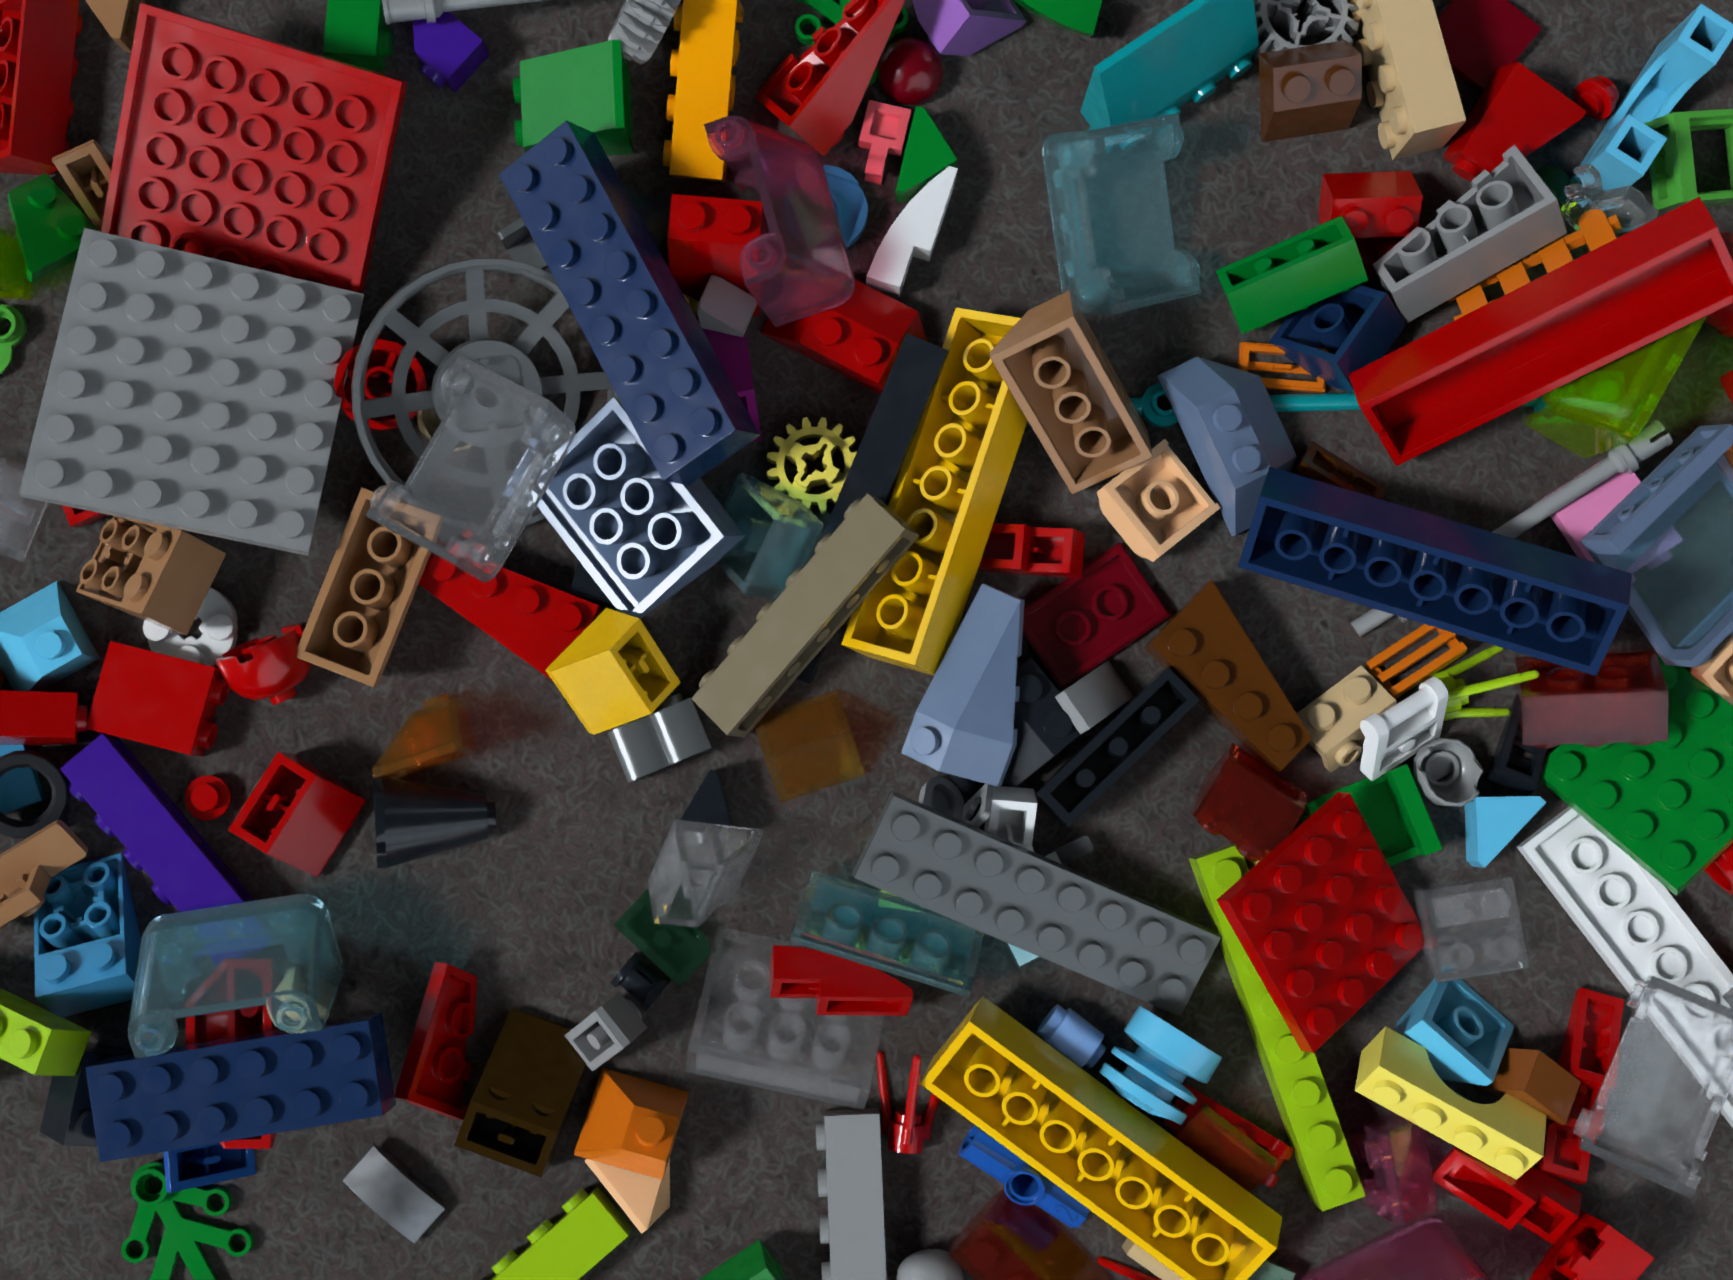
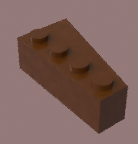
M1212 580L1204 584L1143 647L1164 669L1169 667L1200 699L1198 702L1271 772L1282 771L1312 739Z

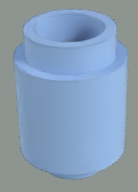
M1059 1004L1053 1007L1036 1031L1044 1039L1043 1041L1080 1068L1085 1065L1091 1069L1106 1049L1101 1044L1104 1038V1034L1070 1007L1065 1010Z

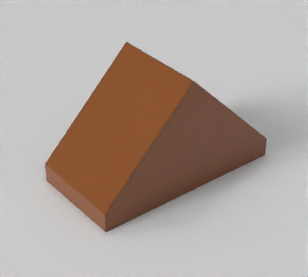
M1506 1048L1494 1081L1488 1086L1476 1085L1475 1090L1497 1099L1508 1093L1546 1114L1547 1119L1566 1125L1581 1081L1540 1050Z

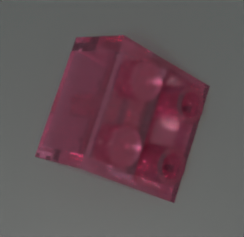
M1399 1115L1358 1121L1360 1133L1354 1134L1353 1140L1359 1162L1365 1161L1368 1179L1362 1180L1361 1184L1366 1195L1363 1198L1367 1208L1373 1207L1375 1214L1396 1229L1405 1228L1438 1212L1425 1130Z

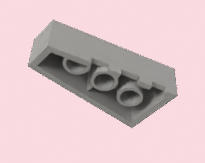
M1515 144L1502 154L1504 161L1490 173L1484 170L1471 181L1473 187L1456 202L1449 199L1436 210L1438 215L1425 228L1416 227L1373 264L1383 291L1389 295L1405 324L1567 233L1557 198Z

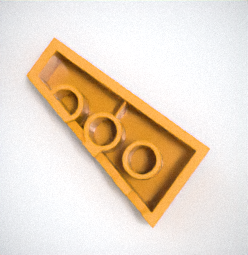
M683 0V4L679 3L674 14V31L681 32L679 49H672L670 76L677 77L676 95H668L666 111L667 121L673 122L672 140L665 139L663 149V166L670 167L669 175L673 177L726 182L732 126L731 120H728L729 111H733L736 88L735 75H732V66L736 67L740 51L739 30H736V22H743L744 8L739 0Z

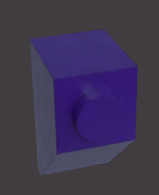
M443 12L440 18H436V23L427 24L426 19L413 20L414 50L423 65L419 71L436 88L440 89L445 84L456 93L490 55L483 40L450 12Z

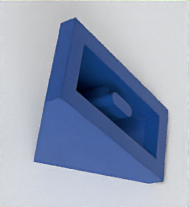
M220 1143L163 1152L166 1192L169 1193L256 1174L254 1149H224Z

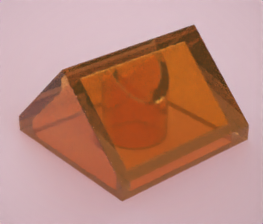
M837 690L769 712L755 726L761 750L780 803L865 775Z

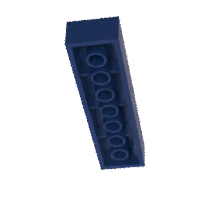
M566 120L503 170L499 176L662 481L690 485L759 437L760 434L595 133Z
M1269 467L1238 564L1239 568L1594 676L1597 675L1629 607L1632 573L1273 467Z

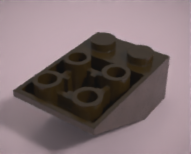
M512 1007L472 1096L454 1146L542 1178L551 1166L587 1064L564 1036L572 1029Z

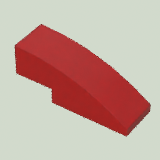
M993 523L978 571L1082 578L1086 534L1074 528L1030 527L1025 524Z
M773 945L770 960V998H816V1015H908L913 999V989L889 974L860 961L831 952L794 946Z
M1455 1146L1430 1176L1432 1181L1510 1231L1519 1223L1552 1245L1580 1215L1582 1194L1556 1178L1531 1167L1515 1180Z

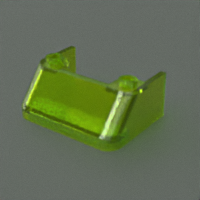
M1707 316L1544 394L1542 397V401L1546 402L1544 408L1528 415L1523 424L1583 459L1629 443L1641 432L1648 422Z

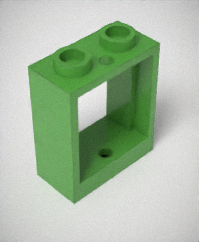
M1733 109L1673 112L1644 123L1668 138L1649 166L1654 211L1673 210L1697 197L1701 198L1705 207L1733 205ZM1724 129L1731 190L1697 192L1691 131Z

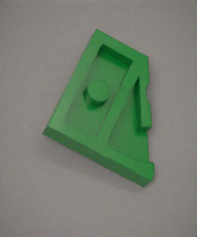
M46 173L8 191V206L12 220L15 221L16 237L19 249H22L26 265V277L31 283L77 259L84 228L99 231Z

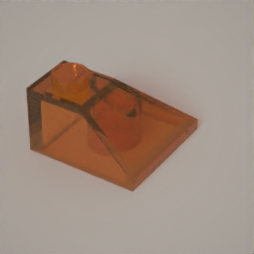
M449 694L423 701L424 709L413 712L372 768L374 778L397 779L479 752L464 702L456 698L450 700Z

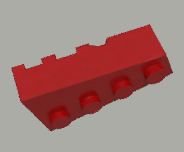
M435 541L419 581L421 587L550 680L552 679L545 670L604 611L597 604Z

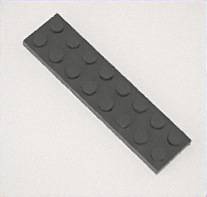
M894 791L891 792L853 870V876L857 880L1178 1016H1181L1221 939L1217 931Z

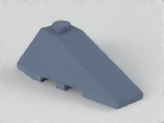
M982 583L915 712L901 752L902 754L939 772L996 787L1002 786L1017 745L1018 729H1014L1015 702L1019 701L1020 686H1016L1017 658L1022 655L1023 599Z

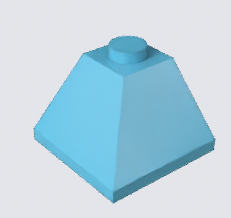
M58 581L0 612V667L13 691H42L100 658Z
M1445 966L1400 1018L1394 1031L1426 1048L1431 1065L1440 1079L1488 1086L1495 1079L1514 1025Z

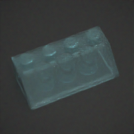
M812 870L790 942L969 997L984 933L900 897Z

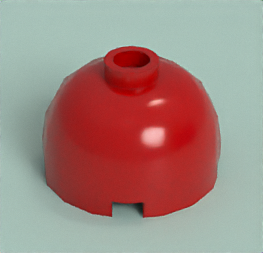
M383 339L376 340L368 361L365 380V400L392 396L391 385L394 367L403 348L399 343ZM360 345L346 352L337 366L334 380L336 396L342 398L340 407L352 421H354L352 413L351 383L355 358ZM415 355L407 374L406 393L426 391L427 383L423 368ZM347 369H348L347 378H346V383H345V387H344L343 384H344V379H345V373H346V371H347ZM418 411L408 412L409 419L412 420ZM394 414L368 419L370 429L385 431L398 428Z
M296 623L282 627L280 629L284 635L278 638L275 634L259 640L257 637L222 654L223 658H217L215 660L229 687L241 697L254 701L269 698L272 705L279 704L296 696L298 693L295 686L306 679L312 667V663L296 658L297 646L304 632L302 624Z

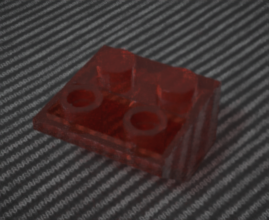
M1232 742L1202 782L1193 816L1197 818L1198 823L1204 830L1215 836L1221 834L1235 844L1236 849L1242 856L1250 861L1257 862L1258 860L1261 861L1291 834L1305 810L1307 793Z

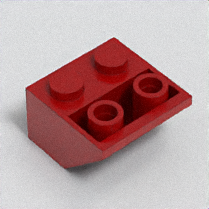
M1411 171L1323 174L1319 200V223L1321 225L1342 215L1355 238L1367 276H1377L1373 264L1418 227L1423 195Z
M278 751L228 830L265 854L315 877H320L368 800L295 754Z

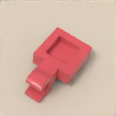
M873 100L868 101L859 138V147L870 149L864 181L881 185L888 154L901 157L911 118V109Z

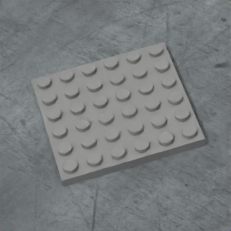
M84 228L19 491L21 497L308 556L342 398L336 396L334 388L336 369L346 352L354 346L364 294ZM347 369V371H346V373H345V379H344V384H343L344 387H345V383H346V378H347L348 369Z

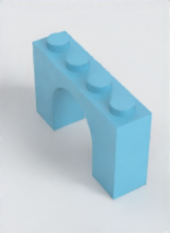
M1700 4L1659 43L1570 179L1571 187L1602 207H1606L1644 176L1668 139L1644 123L1669 114L1691 86L1716 65L1733 39V23Z

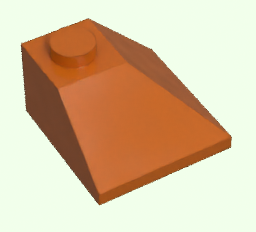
M602 1068L574 1155L663 1180L689 1092Z

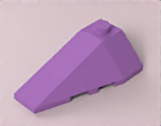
M912 0L918 21L928 35L929 43L937 52L943 55L970 56L1022 28L1027 22L1013 0Z

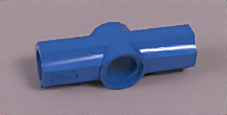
M975 1124L968 1131L967 1136L960 1145L958 1155L1003 1183L1004 1191L1011 1201L1026 1206L1035 1204L1070 1228H1078L1086 1220L1090 1211L1088 1208Z

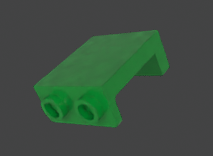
M1408 764L1397 765L1374 781L1366 777L1299 804L1302 814L1297 816L1298 826L1337 792L1350 793L1389 867L1415 856H1426L1442 849Z

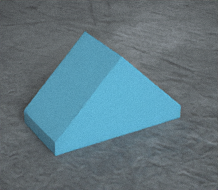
M1540 796L1476 797L1465 804L1466 861L1473 867L1485 868L1546 804V801Z

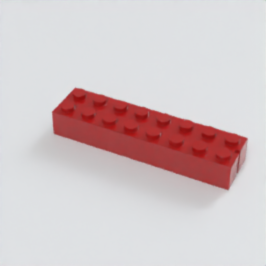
M1697 197L1350 373L1349 377L1358 405L1375 433H1378L1380 441L1395 465L1398 466L1732 304L1733 260L1717 225L1701 198Z

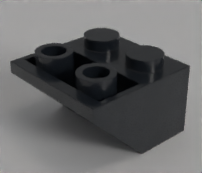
M88 1042L75 1076H52L40 1132L63 1146L97 1147L85 1067L106 1058L140 1053V1051Z

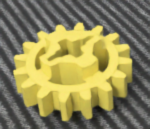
M805 417L802 420L803 429L797 431L790 423L786 425L789 436L786 440L778 436L774 437L773 442L779 449V452L767 453V461L776 464L775 468L767 471V476L771 480L779 479L780 482L773 488V492L776 496L782 495L785 492L788 494L786 500L787 507L791 508L799 501L802 503L803 514L808 515L811 506L818 505L819 511L823 515L827 512L828 502L832 501L834 505L836 504L857 453H850V449L856 444V439L854 436L843 440L841 438L843 425L840 423L831 431L827 429L826 418L821 417L818 426L811 427L809 419ZM810 438H820L817 444L803 446L799 443ZM837 448L844 459V473H841L838 468L833 466L832 457ZM823 454L822 467L824 471L815 470L806 478L807 465L805 460L815 461L817 457H821ZM786 458L797 467L798 473L794 477L792 484L785 474ZM826 485L831 488V490L825 493L808 494L812 487Z

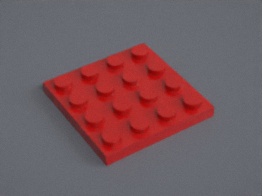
M1337 792L1217 899L1219 906L1301 1051L1315 1053L1430 942L1351 794L1348 792Z

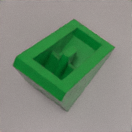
M915 107L896 187L895 202L904 204L947 167H957L958 160L923 107Z

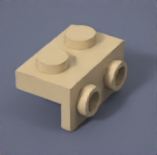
M1361 665L1299 711L1297 715L1312 737L1308 743L1321 755L1325 768L1329 772H1333L1340 766L1350 765L1361 754L1365 736L1361 731L1360 722L1371 714H1382L1396 705L1397 701Z

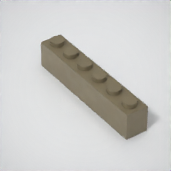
M868 493L863 498L855 500L845 511V520L834 532L825 535L817 543L814 550L815 555L805 566L796 569L788 577L785 583L786 588L779 597L762 607L756 616L757 622L749 632L739 636L732 642L727 650L728 656L719 667L711 669L702 677L699 682L700 689L691 699L726 735L745 738L920 536L885 502Z

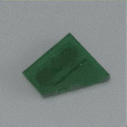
M672 861L613 925L679 988L711 954L705 934L698 921L696 910L681 876L679 865L675 861Z

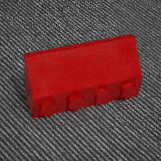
M0 0V173L42 175L46 173L49 175L58 171L52 162V158L70 150L69 142L66 141L67 124L70 122L74 112V102L70 98L71 82L78 70V59L74 56L76 38L79 36L82 28V16L78 14L79 0Z

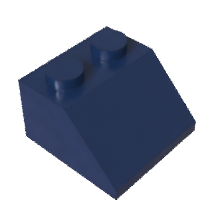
M1356 285L1346 292L1337 293L1312 304L1304 310L1289 314L1269 343L1287 353L1284 355L1285 357L1299 365L1313 377H1321L1325 380L1326 385L1355 394L1349 374L1383 357L1406 324L1386 292ZM1316 348H1325L1328 352Z

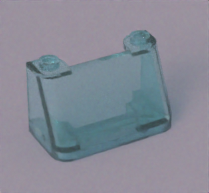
M1179 113L1055 133L1047 136L1042 149L1061 291L1062 294L1067 291L1071 292L1082 313L1112 315L1201 294L1199 281L1200 266L1198 261L1189 251L1175 249L1164 161L1172 160L1178 156L1184 142V133L1180 126Z
M294 894L164 914L150 921L140 942L127 1030L128 1039L135 1058L155 1056L168 1052L174 1046L179 1034L176 1018L266 1005L273 1024L287 1033H306L323 1030L345 970L325 904L319 898L310 894Z

